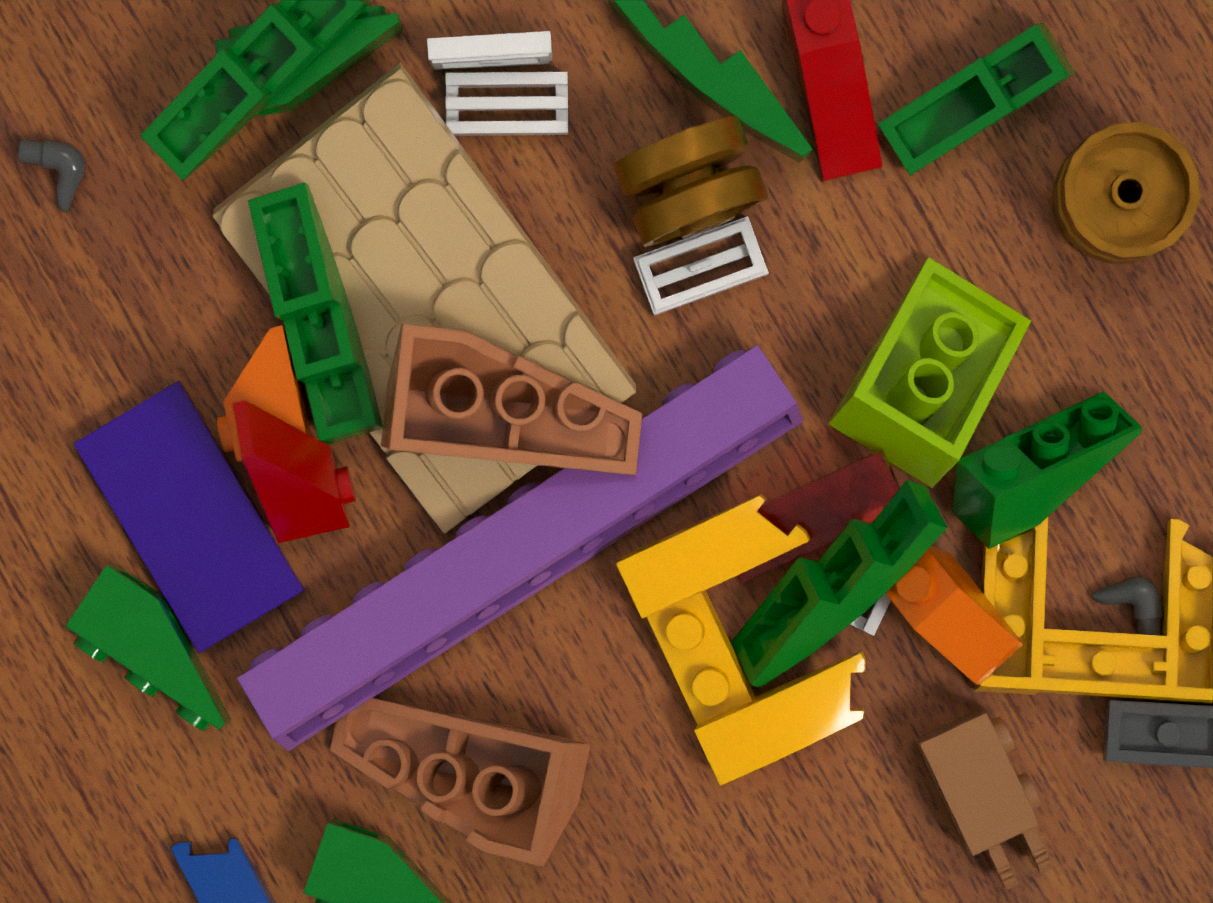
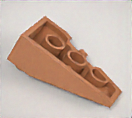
M401 324L387 383L381 446L389 450L636 475L643 413L579 383L564 378L523 357L508 352L467 331Z
M373 697L336 721L330 751L385 788H392L421 807V812L435 821H442L466 837V841L480 851L537 866H544L579 804L591 744L530 729Z

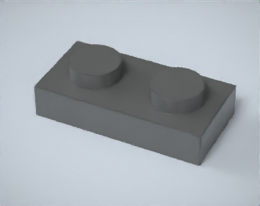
M1106 699L1103 760L1107 762L1213 768V705Z

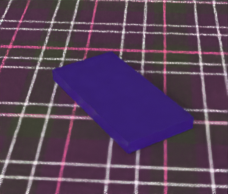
M181 381L175 382L73 443L198 653L205 651L305 591L304 586Z

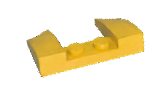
M762 494L627 553L616 562L641 618L647 617L696 721L697 727L694 732L720 786L801 750L864 717V708L854 707L850 709L851 673H862L866 670V657L862 650L755 696L706 592L707 589L809 542L810 537L807 530L799 524L787 536L758 512L767 499Z
M1048 517L1038 526L1032 528L1031 531L1007 540L991 549L984 545L980 590L1024 644L980 685L975 684V692L1025 695L1055 693L1155 699L1157 702L1213 705V557L1182 540L1190 526L1189 524L1178 519H1170L1168 521L1162 589L1163 618H1161L1160 636L1044 629Z

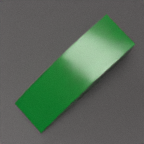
M1037 23L879 122L878 125L908 174L912 175L1026 106L1076 73L1045 23Z

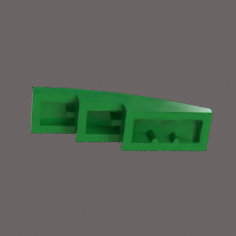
M281 0L279 3L271 4L230 48L221 49L140 135L141 138L182 181L186 180L279 95L371 2L369 0Z
M608 0L611 7L648 52L696 97L723 117L738 116L745 133L799 163L811 154L812 147L741 50L720 64L685 14L664 28L644 0Z
M304 182L248 200L274 315L284 323L296 378L305 383L318 440L329 445L382 429L383 424L353 314L309 185Z
M906 480L871 524L852 519L818 562L801 557L797 558L731 641L752 686L761 688L814 653L855 621L895 585L948 527L925 485Z

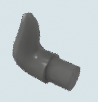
M23 139L19 147V162L39 165L43 169L57 170L56 201L61 211H68L85 174L86 162L83 155L75 147L67 143L46 139L45 142Z
M1141 576L1131 577L1111 586L1093 591L1091 594L1092 599L1100 604H1132L1137 634L1161 636L1162 602L1158 589L1150 580Z

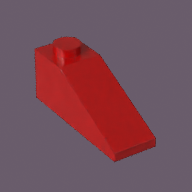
M783 0L781 4L822 181L882 168L861 45L850 0Z
M246 400L233 402L241 457L277 542L283 543L350 527L346 504L356 502L353 481L348 466L337 467L330 446Z

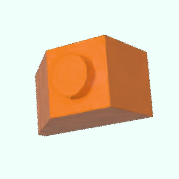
M283 325L271 327L223 401L226 415L217 417L218 432L225 453L234 451L236 462L244 463L240 452L233 402L246 400L312 436L301 384L296 378L287 335Z
M931 546L915 565L886 592V595L912 628L975 684L980 685L1024 644L953 555Z

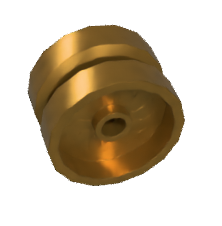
M728 116L684 130L645 146L613 163V169L624 196L636 198L662 190L664 192L663 195L640 206L633 215L634 223L644 247L656 245L680 236L686 238L732 220L735 218L734 215L750 209L769 198L757 167L745 165L718 173V168L738 159L748 148L749 144L738 116Z
M1143 122L1117 123L1090 135L1061 164L1053 186L1054 216L1065 238L1085 256L1108 264L1136 263L1174 245L1191 226L1200 201L1199 173L1187 148L1166 130ZM1121 182H1126L1127 193L1136 195V202L1125 203L1120 199L1118 187Z

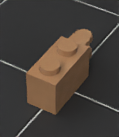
M978 709L914 740L966 851L975 856L986 850L1005 890L1017 886L1018 882L1016 870L1011 860L1006 857L1000 843L1019 834L1024 841L1026 853L1033 867L1037 868L1040 874L1053 869L1050 858L1035 828L1040 824L1033 810L1042 806V802L1027 772L1017 776L1007 754L1016 750L1000 716L990 720L987 712Z

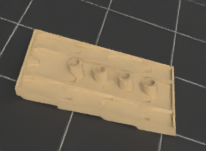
M401 62L213 209L212 216L221 227L223 235L269 293L248 200L304 182L309 185L350 304L382 424L387 383L401 324L467 331L493 345L523 357L549 371L620 403L637 392L633 379ZM382 429L369 432L385 452L388 462L444 534L466 519L469 514L474 513L512 485L515 480L520 479L537 466L533 464L389 450L381 446Z

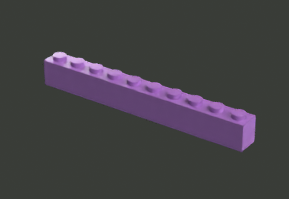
M756 345L747 352L738 350L725 356L716 364L713 374L696 385L686 383L675 388L663 399V406L642 418L636 475L559 467L560 472L543 483L532 482L516 490L509 497L508 505L489 517L481 515L466 522L456 532L457 538L440 549H426L413 556L405 564V571L386 583L382 581L375 582L366 586L354 596V604L335 616L324 615L313 620L301 631L302 637L283 649L273 648L257 656L250 663V670L237 679L271 738L287 751L294 749L804 422L796 401L759 346Z

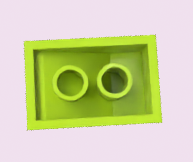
M928 257L853 377L828 424L933 488L960 460L1031 320Z

